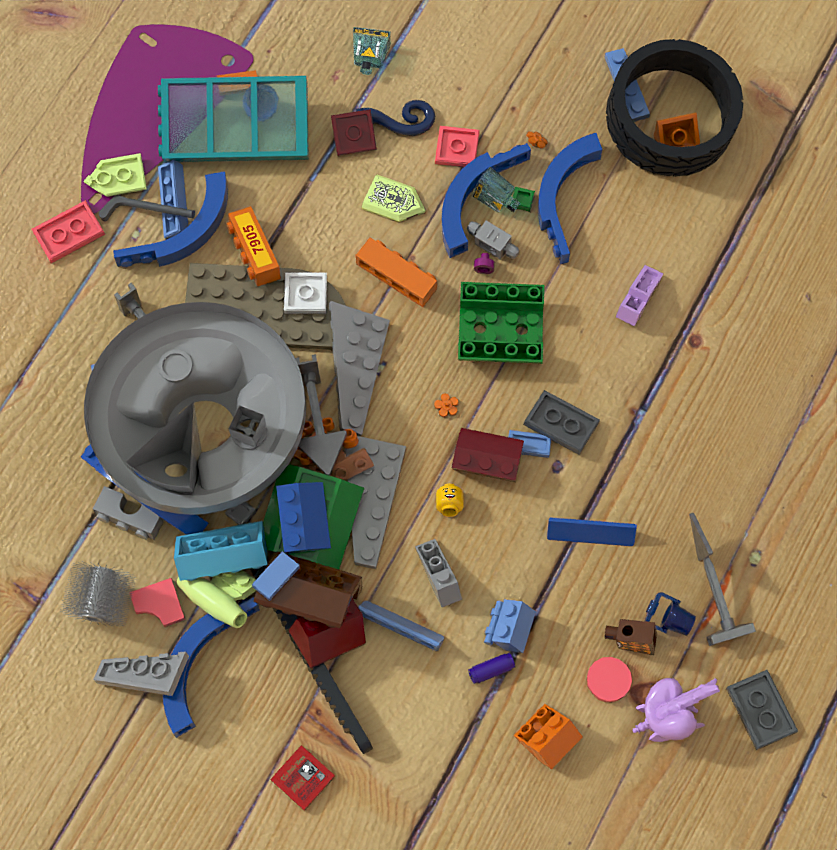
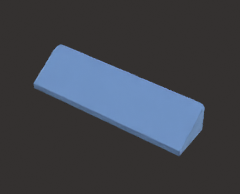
M172 160L158 166L161 204L187 209L183 165ZM162 213L165 239L179 234L188 227V217Z
M364 601L358 607L364 618L432 650L439 651L444 641V636L369 601Z

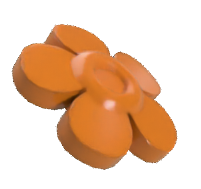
M529 131L526 134L529 138V143L534 147L537 145V147L543 149L548 143L538 132L533 133Z
M445 393L441 395V400H436L434 403V407L440 409L439 415L442 417H446L448 412L450 415L457 413L455 406L458 405V399L456 397L450 399L449 395Z

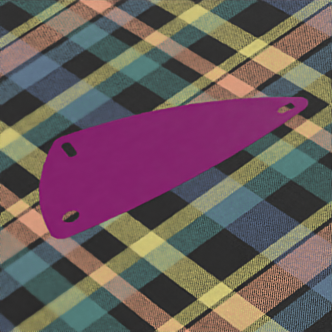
M164 24L134 27L116 55L94 107L83 156L81 202L86 200L93 214H95L114 197H106L102 194L101 199L95 205L89 202L90 198L95 193H98V191L85 184L84 180L93 173L101 160L141 153L145 175L163 161L162 157H159L158 151L159 145H162V137H159L158 125H162V118L158 115V105H161V97H158V85H161V79L214 78L217 75L246 72L253 63L252 53L224 37L191 27ZM141 33L147 34L157 42V45L154 47L150 46L140 39L139 35ZM231 55L234 57L235 62L231 66H224L221 63L222 57ZM213 85V110L226 97L220 96L218 85ZM169 86L170 153L207 118L206 86Z

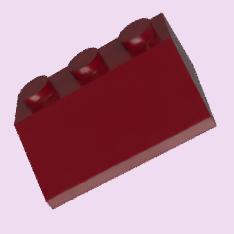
M461 428L451 468L456 471L516 483L524 440Z
M353 598L349 603L346 619L341 628L328 627L324 623L308 621L300 617L296 619L289 629L292 638L310 668L366 644L363 614Z

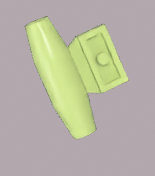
M243 570L236 573H221L214 576L211 581L202 577L192 581H180L179 577L177 579V585L193 603L215 619L235 628L242 627L247 620V614L236 601L244 600L256 591L252 587L256 579Z

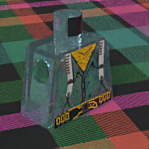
M354 27V64L361 66L360 72L362 74L370 75L373 67L381 68L391 45V31Z
M489 167L477 182L472 196L496 212H500L505 206L514 213L520 205V202L512 197L515 190L514 186L492 167Z

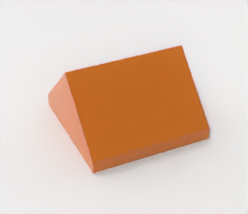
M697 113L657 121L653 135L655 141L676 147L699 145Z

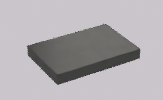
M544 390L523 425L580 455L598 426L600 419Z
M768 670L726 688L756 750L798 732Z

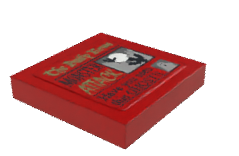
M301 745L270 780L305 811L334 779L335 775Z

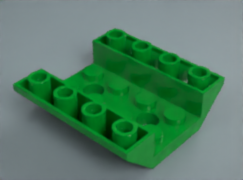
M461 282L458 360L543 364L545 285ZM478 325H482L485 327L486 331L483 333H477L474 330V328ZM524 327L528 332L520 335L516 332V329Z
M288 464L276 479L263 520L267 550L276 553L277 551L284 552L276 486L323 482L331 548L289 555L340 570L364 487Z

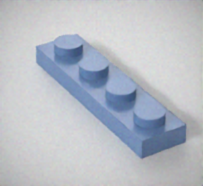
M624 48L605 53V60L613 80H615L621 65L628 58ZM634 80L625 90V100L628 112L635 122L649 118L650 112L638 82Z

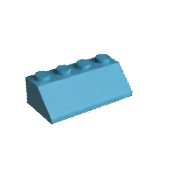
M263 521L177 536L174 561L179 580L192 581L199 577H214L221 573H236L242 569H258L268 565Z

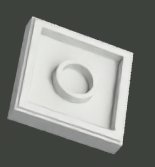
M285 273L284 313L326 314L327 273Z

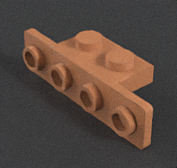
M341 448L330 476L347 480L373 467L374 464L365 448L349 456H346L345 451ZM313 462L304 466L305 469L324 474Z

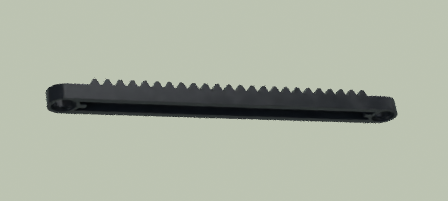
M267 565L258 569L250 568L255 579L264 572ZM273 608L282 626L285 627L286 633L289 634L290 640L294 643L295 648L298 649L304 664H307L312 678L316 679V684L320 687L321 693L325 694L326 702H329L331 710L334 709L335 717H339L338 721L340 725H343V731L345 733L350 732L363 755L372 750L373 747L325 664L322 663L310 668L292 638L289 629L296 621V615L285 614L282 610Z

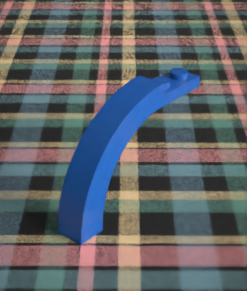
M597 133L584 136L564 148L550 163L541 182L538 199L539 225L541 231L547 230L549 240H553L554 256L559 258L560 264L569 262L570 252L557 216L556 196L561 185L570 174L588 163L601 160L602 147Z
M528 143L517 145L505 153H498L493 158L487 152L472 160L456 175L447 190L442 208V237L449 258L468 251V240L461 224V212L469 194L478 183L530 160L531 148Z
M225 171L205 175L206 195L199 214L187 228L161 242L114 250V259L117 266L129 267L136 263H150L153 260L158 261L159 267L180 261L201 248L213 236L226 211L228 184Z
M91 444L87 446L81 458L114 483L99 463ZM143 504L186 535L203 532L209 524L197 514H176Z
M254 597L250 600L246 598L238 603L247 614V617L260 611L258 604L254 602ZM210 614L200 618L184 633L171 654L178 655V652L186 651L189 655L173 696L163 695L167 721L176 738L196 727L190 715L186 698L187 679L191 666L200 650L213 637L231 627L224 622L214 619Z

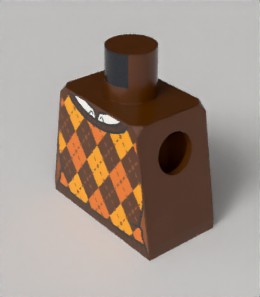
M620 619L618 627L606 625L605 639L616 640L618 648L622 650L654 655L657 640L655 622Z

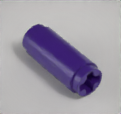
M510 653L502 654L472 666V668L468 669V673L473 684L481 683L511 671L515 668V663Z

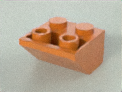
M546 704L538 709L514 734V737L537 760L551 770L583 738L570 719Z

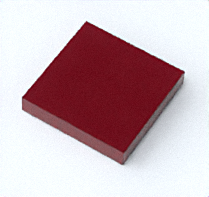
M371 109L331 115L337 156L377 150Z

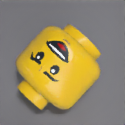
M448 483L437 490L436 509L443 516L454 517L463 510L464 493L460 487Z

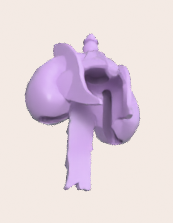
M674 678L661 679L651 687L645 704L636 707L638 711L645 713L646 718L644 722L635 725L636 728H633V733H640L650 729L654 733L650 736L649 740L655 742L682 740L689 737L695 729L705 726L704 723H697V720L694 718L692 712L697 713L698 710L693 704L720 692L719 686L716 685L717 679L715 678L706 684H701L686 693H683L681 685Z

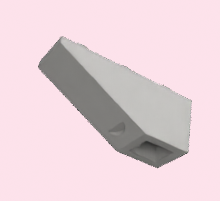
M436 539L415 546L441 607L462 600L458 582Z

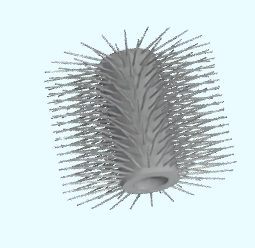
M91 565L77 568L81 572L75 573L78 574L75 576H78V579L83 576L84 578L78 582H73L76 584L70 585L73 586L70 588H74L71 589L74 593L68 594L71 595L68 597H72L69 598L72 602L66 603L69 604L66 606L70 607L63 609L68 610L67 608H69L68 612L74 610L67 615H72L76 612V616L68 617H82L77 619H85L97 622V624L98 622L106 623L107 621L112 624L115 621L117 622V620L123 622L120 621L123 619H119L122 618L119 614L113 617L112 615L117 612L119 613V611L125 613L122 612L125 610H121L124 609L121 605L127 604L124 603L127 601H123L126 600L123 599V596L128 595L124 587L130 586L127 585L130 583H126L129 582L126 581L128 577L124 578V576L130 574H120L129 572H115L118 570L101 566L93 567Z

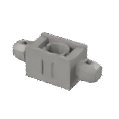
M473 221L468 225V232L475 236V245L500 260L505 253L511 259H515L518 256L519 249L511 243L512 236L488 221H485L482 226Z

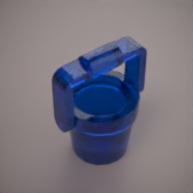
M663 592L657 593L654 600H651L644 621L650 622L662 596L672 602L664 613L660 627L656 625V629L667 634V630L687 636L695 623L696 616L680 607V600Z

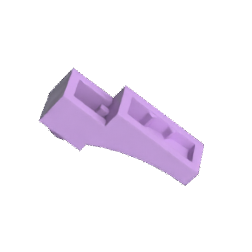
M645 265L621 303L616 318L635 326L661 281L663 273Z

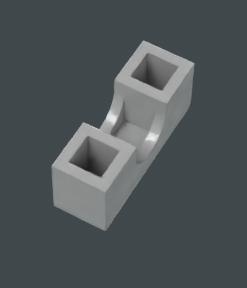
M104 486L93 507L96 518L104 523L111 521L123 531L130 529L136 532L135 535L147 540V538L155 540L164 519L143 504L139 511L134 514L124 513L123 509L127 503L124 494Z

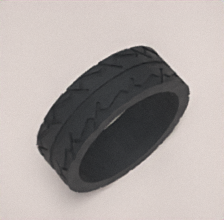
M675 39L659 40L642 46L631 53L621 65L616 75L606 107L608 131L613 142L617 144L616 147L624 157L636 166H641L640 168L653 174L673 175V177L688 176L700 172L720 158L727 149L741 121L744 104L742 102V88L737 76L721 56L712 50H707V47L696 42L681 39L676 41ZM669 70L690 75L702 82L717 100L721 111V131L707 142L696 146L676 147L657 142L641 131L632 120L626 106V88L634 80L653 71Z

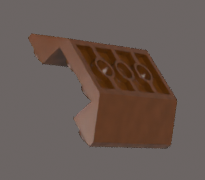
M277 551V553L272 558L267 567L278 557V555L281 552ZM286 554L299 564L300 568L270 601L258 591L254 597V602L259 603L263 607L279 609L285 614H295L308 621L324 623L328 627L341 628L346 619L351 599L357 600L362 591V576Z

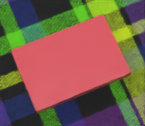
M86 200L32 228L50 263L105 235Z

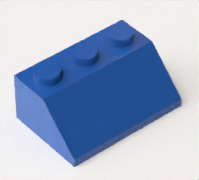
M323 482L276 486L284 553L292 554L330 549L331 542Z

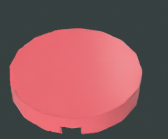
M604 657L595 661L589 668L587 675V687L598 700L607 703L616 702L623 698L629 692L632 683L631 672L627 665L620 659L613 657Z

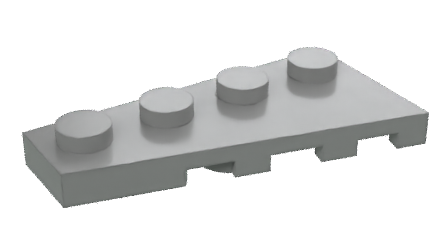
M185 651L178 652V655L159 654L158 657H148V655L139 656L137 659H129L128 657L104 659L101 661L93 680L97 684L173 696L189 655Z

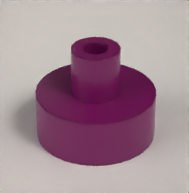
M482 253L481 258L475 259V272L480 274H491L494 272L495 262L489 259L488 253Z

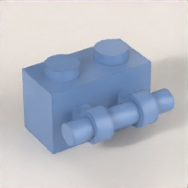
M504 599V602L497 601L495 608H492L490 614L492 616L490 625L486 627L484 633L486 635L484 643L493 645L494 642L505 651L524 653L536 611L523 601Z

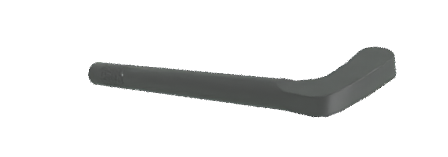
M120 195L114 196L99 211V216L103 221H107L119 206H130L188 218L195 217L194 210L126 198Z

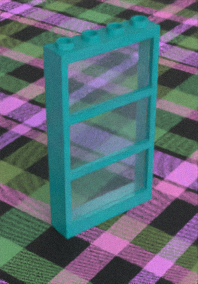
M306 76L161 79V85H158V97H161V105H158V115L162 118V125H158L159 137H162V145H159L158 151L159 157H162L165 163L172 160L177 162L309 160L308 81Z

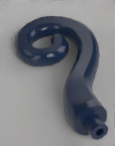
M422 100L409 101L402 109V117L407 123L411 124L418 122V116L412 115L410 113L411 110L419 109L424 112L425 119L415 125L402 124L377 109L356 108V111L371 109L372 122L374 124L406 136L425 133L432 127L436 117L431 105Z

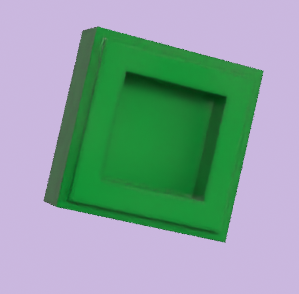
M515 187L510 206L530 212L535 191Z

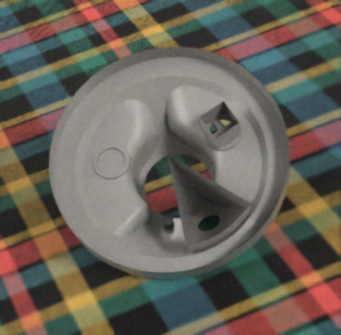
M208 302L182 303L164 307L144 315L123 329L108 344L95 363L89 377L84 400V420L89 442L99 463L112 481L125 493L147 506L166 512L189 515L208 514L235 507L250 500L271 485L281 475L294 456L303 434L306 417V397L298 364L284 340L257 317L228 305ZM199 401L219 403L228 409L233 416V420L228 428L231 436L219 447L206 452L201 451L194 403ZM251 420L248 427L240 425L244 421ZM256 422H257V423L259 424V426H258L257 430L254 431V427H255V424H256ZM179 464L186 467L187 472L183 476L172 477L165 473V469L169 465Z

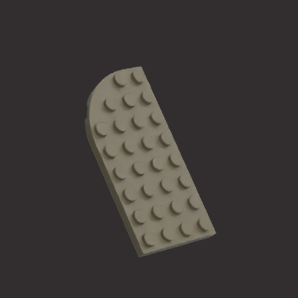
M190 263L185 303L208 302L241 309L265 322L290 348L333 350L329 303L330 301L345 305L339 292L328 281L326 314H285V273L312 272L301 269L280 268V280L257 287L254 279L250 280L248 266Z

